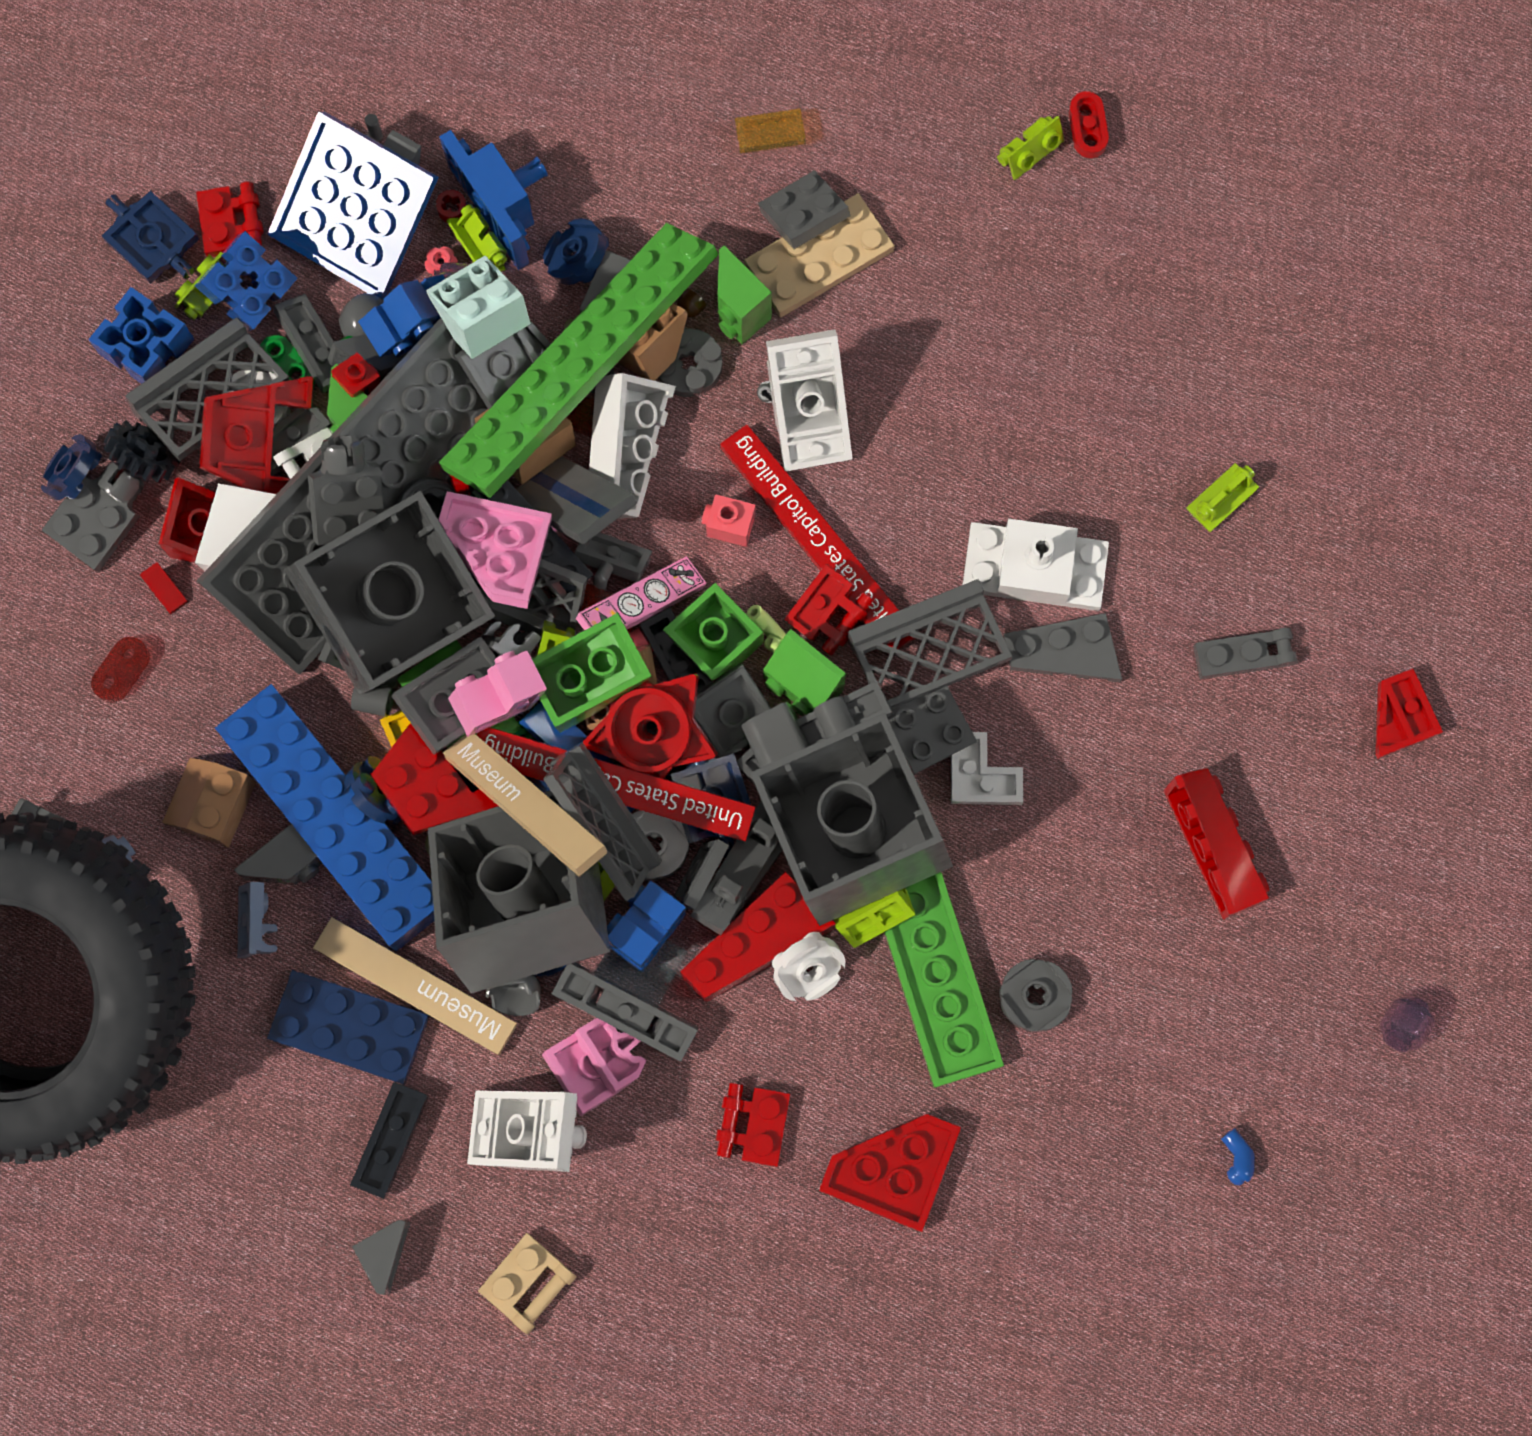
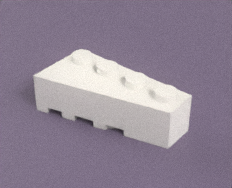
M624 373L604 376L596 385L589 471L633 493L637 504L618 519L636 518L640 515L650 479V474L647 472L651 459L656 458L659 445L655 444L660 426H665L668 415L665 412L668 398L673 397L676 387Z

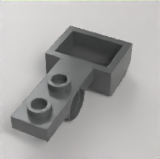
M876 680L844 697H835L821 703L814 708L813 712L799 719L792 705L784 702L747 720L741 727L761 768L882 713H885L887 717L894 713L879 682Z

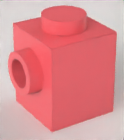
M715 494L713 504H706L702 517V524L706 525L707 537L747 547L756 516V505Z

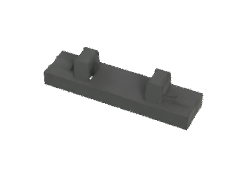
M762 800L755 810L747 841L736 840L704 892L696 909L690 915L720 935L724 932L779 841ZM753 834L757 838L759 837L763 839L764 841H766L765 846L760 844L756 840L752 839L750 836Z
M576 962L566 965L552 991V995L680 1062L698 1031V1026ZM604 989V991L602 992V994H601V996H600V998H599V1000H598V1002H597V1004H596V1001H597V999H598V997H599V994H600L601 990Z

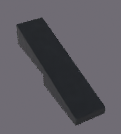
M671 608L640 623L638 627L641 629L646 641L651 644L653 654L668 680L696 673L698 675L697 693L712 683L703 671L663 631L676 618Z

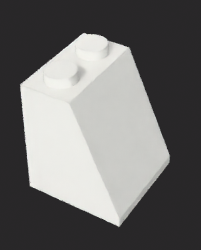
M218 483L195 563L206 571L276 494Z

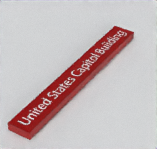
M747 424L720 443L721 450L816 567L821 571L824 565L828 564L856 585L848 596L853 602H856L863 592L874 599L866 610L868 615L862 621L863 625L899 611ZM912 636L902 638L897 649L900 650L915 638ZM894 642L887 644V646L893 647Z
M492 727L484 729L477 734L481 740L522 775L544 781L543 779L551 770V761L568 751ZM594 758L625 806L738 840L747 841L757 806Z

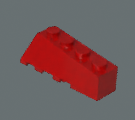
M1208 768L1175 776L1163 791L1223 920L1264 903L1269 899L1267 892H1269L1268 882L1261 872L1257 873L1251 861L1254 859L1252 848L1246 839H1241L1236 829L1239 826L1237 816L1231 807H1226L1221 797L1224 791L1218 777L1211 775Z

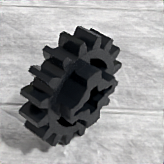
M124 421L122 425L115 423L104 440L105 446L103 449L110 453L109 460L117 461L120 470L128 469L132 477L143 478L146 482L149 481L150 477L157 483H161L162 479L169 481L181 462L149 427L143 426L136 422L135 426H132L128 421Z

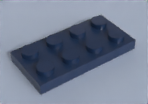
M292 970L267 1039L405 1085L430 1016Z

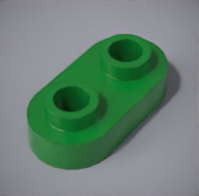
M273 335L261 342V348L289 376L290 380H294L291 376L297 371L302 372L300 378L311 376L295 347L288 339L280 335ZM275 347L281 348V350H280V352H279L278 354H276V355H271V354H270V351H271L273 348H275Z

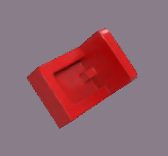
M358 352L331 371L332 377L350 397H356L361 392L368 396L380 384L381 380L375 367L367 363Z

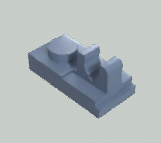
M249 882L238 887L237 958H247L255 954H271L277 951V945H267L262 941V936L265 933L277 932L275 924L262 923L269 902L268 895L264 892V882Z

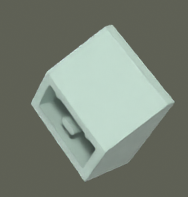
M486 256L426 290L453 339L471 359L531 324L523 295Z

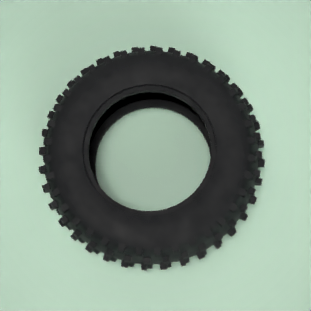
M32 812L8 815L6 819L4 814L0 813V905L17 906L35 912L53 922L70 937L83 956L91 976L94 992V1010L87 1038L72 1061L49 1067H28L0 1059V1162L2 1160L3 1163H10L15 1160V1164H27L30 1158L32 1162L56 1159L59 1152L62 1158H65L74 1152L84 1149L86 1142L92 1148L100 1144L103 1138L110 1134V1127L116 1133H119L129 1125L127 1119L132 1115V1109L142 1114L151 1105L148 1102L151 1089L153 1088L160 1092L169 1082L167 1080L168 1074L164 1071L168 1065L176 1066L180 1061L182 1050L177 1047V1043H181L183 1037L185 1038L190 1034L192 1026L190 1022L185 1021V1017L190 1016L191 1007L195 1006L196 995L188 993V991L193 990L194 981L191 978L196 977L195 966H187V964L192 962L191 953H185L186 950L192 947L190 938H186L183 926L177 927L176 923L182 920L180 912L176 911L173 902L166 904L163 899L169 894L164 886L161 887L157 879L150 881L146 877L151 870L137 859L132 862L126 858L129 850L123 845L118 846L111 840L106 844L103 843L102 840L105 834L96 830L92 832V829L87 826L76 831V822L69 820L64 822V819L57 817L49 819V816L37 815L34 819V813Z

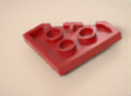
M925 1114L832 1155L819 1192L923 1232L961 1127Z

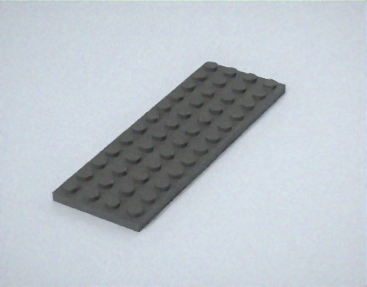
M442 318L435 323L330 436L334 437V445H339V436H354L363 442L365 462H376L381 467L384 511L398 503L402 490L415 479L435 477L452 486L449 474L443 470L439 461L476 424L475 418L488 409L456 359L455 355L463 349L453 339ZM530 321L531 324L522 330L539 357L551 343ZM321 448L315 452L196 580L299 675L322 651L326 639L285 571L297 560L326 545H317L313 541L308 474L319 471L322 466ZM433 495L425 496L437 517L441 508L439 500Z

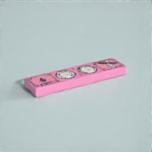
M686 556L579 612L575 619L586 630L618 613L628 630L699 592L707 583Z

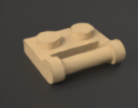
M526 1233L480 1287L478 1292L507 1316L521 1331L529 1335L535 1328L533 1323L562 1288L566 1284L571 1285L577 1276L529 1233ZM549 1267L555 1275L525 1311L521 1313L514 1306L546 1268Z

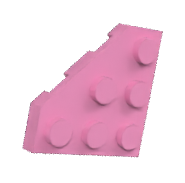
M447 491L438 521L463 563L492 602L528 609L551 525L552 514Z

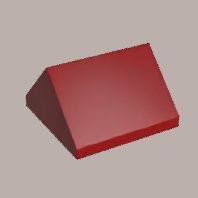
M179 477L175 478L158 544L170 558L195 563L216 492Z

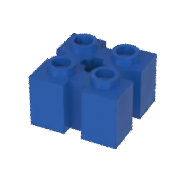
M244 231L221 254L227 262L224 265H221L219 262L213 264L194 286L214 304L224 300L231 306V309L226 314L232 319L237 317L245 325L248 332L255 329L271 310L265 302L268 299H271L273 302L280 299L297 280V277L277 259L271 263L265 261L261 255L266 249ZM240 275H248L252 279L253 287L250 286L244 289L240 285L243 281L239 278Z
M443 274L425 278L421 283L418 280L399 284L383 299L384 302L381 305L375 306L358 321L379 357L393 353L398 357L407 353L441 318L426 290L446 279Z
M130 287L114 307L118 313L116 319L112 323L104 319L88 339L100 356L119 369L124 366L130 376L142 384L165 368V363L170 356L178 359L193 342L194 337L185 323L164 309L159 312L150 299Z
M650 881L646 887L641 885L636 895L627 901L629 902L628 906L630 909L625 916L617 913L607 926L610 949L641 973H643L665 941L669 939L686 917V907L653 881Z

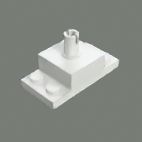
M836 330L766 341L768 353L767 368L784 470L791 471L852 460Z
M1008 519L1006 527L971 522L962 585L979 579L984 590L983 595L1100 611L1109 541L1077 537L1078 528Z
M476 1091L467 1164L524 1170L569 1172L572 1148L581 1149L587 1139V1132L584 1126H574L577 1094L568 1092Z

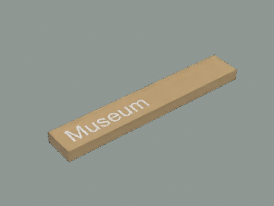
M465 734L443 752L449 763L579 877L608 853L605 846L476 734L469 737Z
M331 917L313 949L499 1056L518 1025L516 1022Z

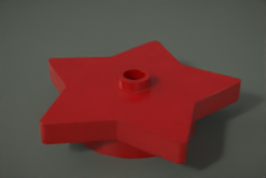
M696 673L658 684L646 680L611 703L609 713L583 741L587 749L615 759L626 768L665 779L674 766L717 757L716 750L694 718L698 688V675ZM649 721H653L657 725V734H650L647 731L646 726Z

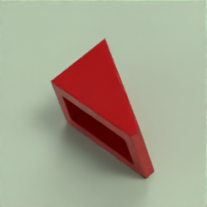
M158 562L139 574L170 615L188 602Z

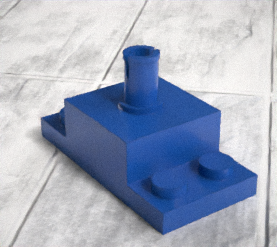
M451 130L439 136L449 169L474 206L479 208L489 228L506 249L511 261L518 270L530 264L527 255L530 246L524 236L527 235L525 229L535 223L529 197L524 189L548 176L542 163L539 164L541 162L540 159L535 157L532 161L512 172L492 142L472 154L466 141L463 138L457 140Z

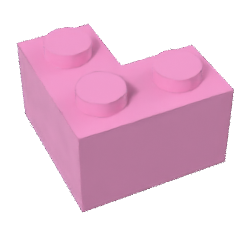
M527 650L517 655L514 651L507 652L494 660L495 665L487 670V675L478 679L471 675L455 684L456 688L448 699L467 737L531 709L547 690Z

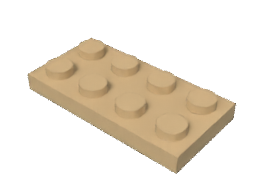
M859 193L844 201L849 207L850 217L796 249H793L782 237L745 259V266L772 292V306L780 318L894 252V244Z

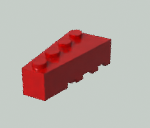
M785 872L726 927L721 935L719 934L689 962L680 973L702 999L708 1002L747 980L752 975L772 966V960L777 954L785 952L790 946L802 940L808 933L819 932L824 936L835 930L836 923L832 920L819 926L805 903L798 884Z

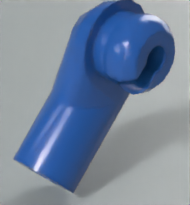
M1233 1128L1221 1140L1234 1155V1166L1227 1171V1176L1234 1185L1240 1186L1245 1181L1249 1182L1254 1176L1255 1154L1236 1128Z

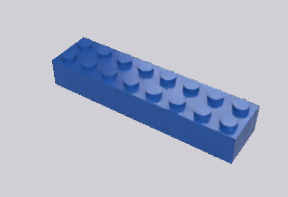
M272 684L215 727L216 731L394 951L397 952L434 922L431 879L385 823L383 824L369 818L357 808L351 800L355 795L351 785L346 790L344 784L346 774Z

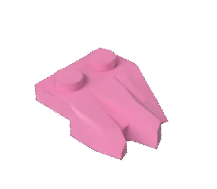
M598 1018L577 1029L573 1035L547 1049L542 1054L564 1091L577 1094L576 1110L580 1117L612 1098L639 1078L647 1061L642 1056H632L630 1050L641 1042L640 1040L625 1032H617L615 1027Z

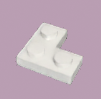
M972 732L977 742L951 755V804L1022 805L1023 767H987V732Z

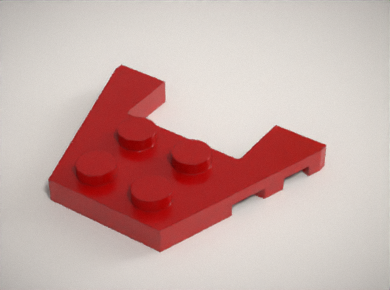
M306 376L204 398L200 468L245 489L277 494L289 482L290 478L270 475L275 405L302 409L311 408L313 377Z
M411 723L371 773L372 779L413 835L428 831V828L498 807L480 789L471 792L451 763L446 760L443 752L439 751L434 755Z

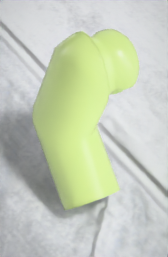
M753 605L747 610L746 615L767 637L764 641L765 648L775 652L786 633L761 606Z

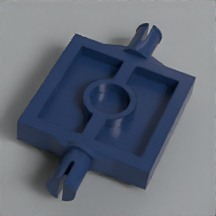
M151 190L138 202L129 206L122 202L116 194L110 196L113 202L109 198L106 200V206L112 209L118 216L114 224L101 235L102 238L148 283L152 284L163 272L171 267L182 275L184 279L190 278L187 272L193 275L195 269L182 257L199 240V237Z
M734 753L721 758L694 762L684 770L666 776L667 780L751 805ZM682 823L689 844L705 838H718L728 844L729 847L724 854V858L727 857L735 844L732 837Z

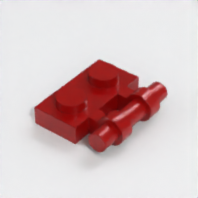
M242 182L240 184L241 194L233 198L229 186L196 191L206 256L210 254L212 257H216L220 252L223 253L233 240L244 231L262 246L263 224L258 220L257 208L260 206L258 194L254 193L252 182ZM244 212L245 222L242 225H237L235 213Z
M825 564L784 620L811 641H815L822 631L829 638L821 648L832 656L839 646L843 647L848 641V631L852 630L859 620L862 622L868 615L866 610L874 599L863 592L857 601L853 602L848 596L856 585L830 565ZM841 606L848 613L839 625L834 627L829 621Z
M729 1083L727 1097H723L721 1108L725 1109L721 1130H717L715 1141H719L716 1156L731 1158L733 1144L744 1146L742 1161L778 1167L790 1094L754 1087L752 1102L741 1100L743 1085ZM739 1112L750 1114L746 1135L736 1133Z

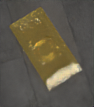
M801 108L735 118L740 153L806 144Z

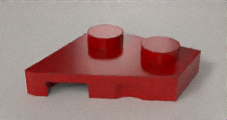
M1414 668L1381 680L1378 683L1375 752L1377 759L1443 733Z

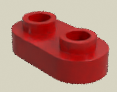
M1083 91L1072 98L1069 107L1073 142L1076 151L1081 156L1096 158L1105 152L1109 140L1103 102L1097 94ZM1087 110L1090 112V115L1084 116L1080 111ZM1092 140L1096 145L1088 146L1085 141Z

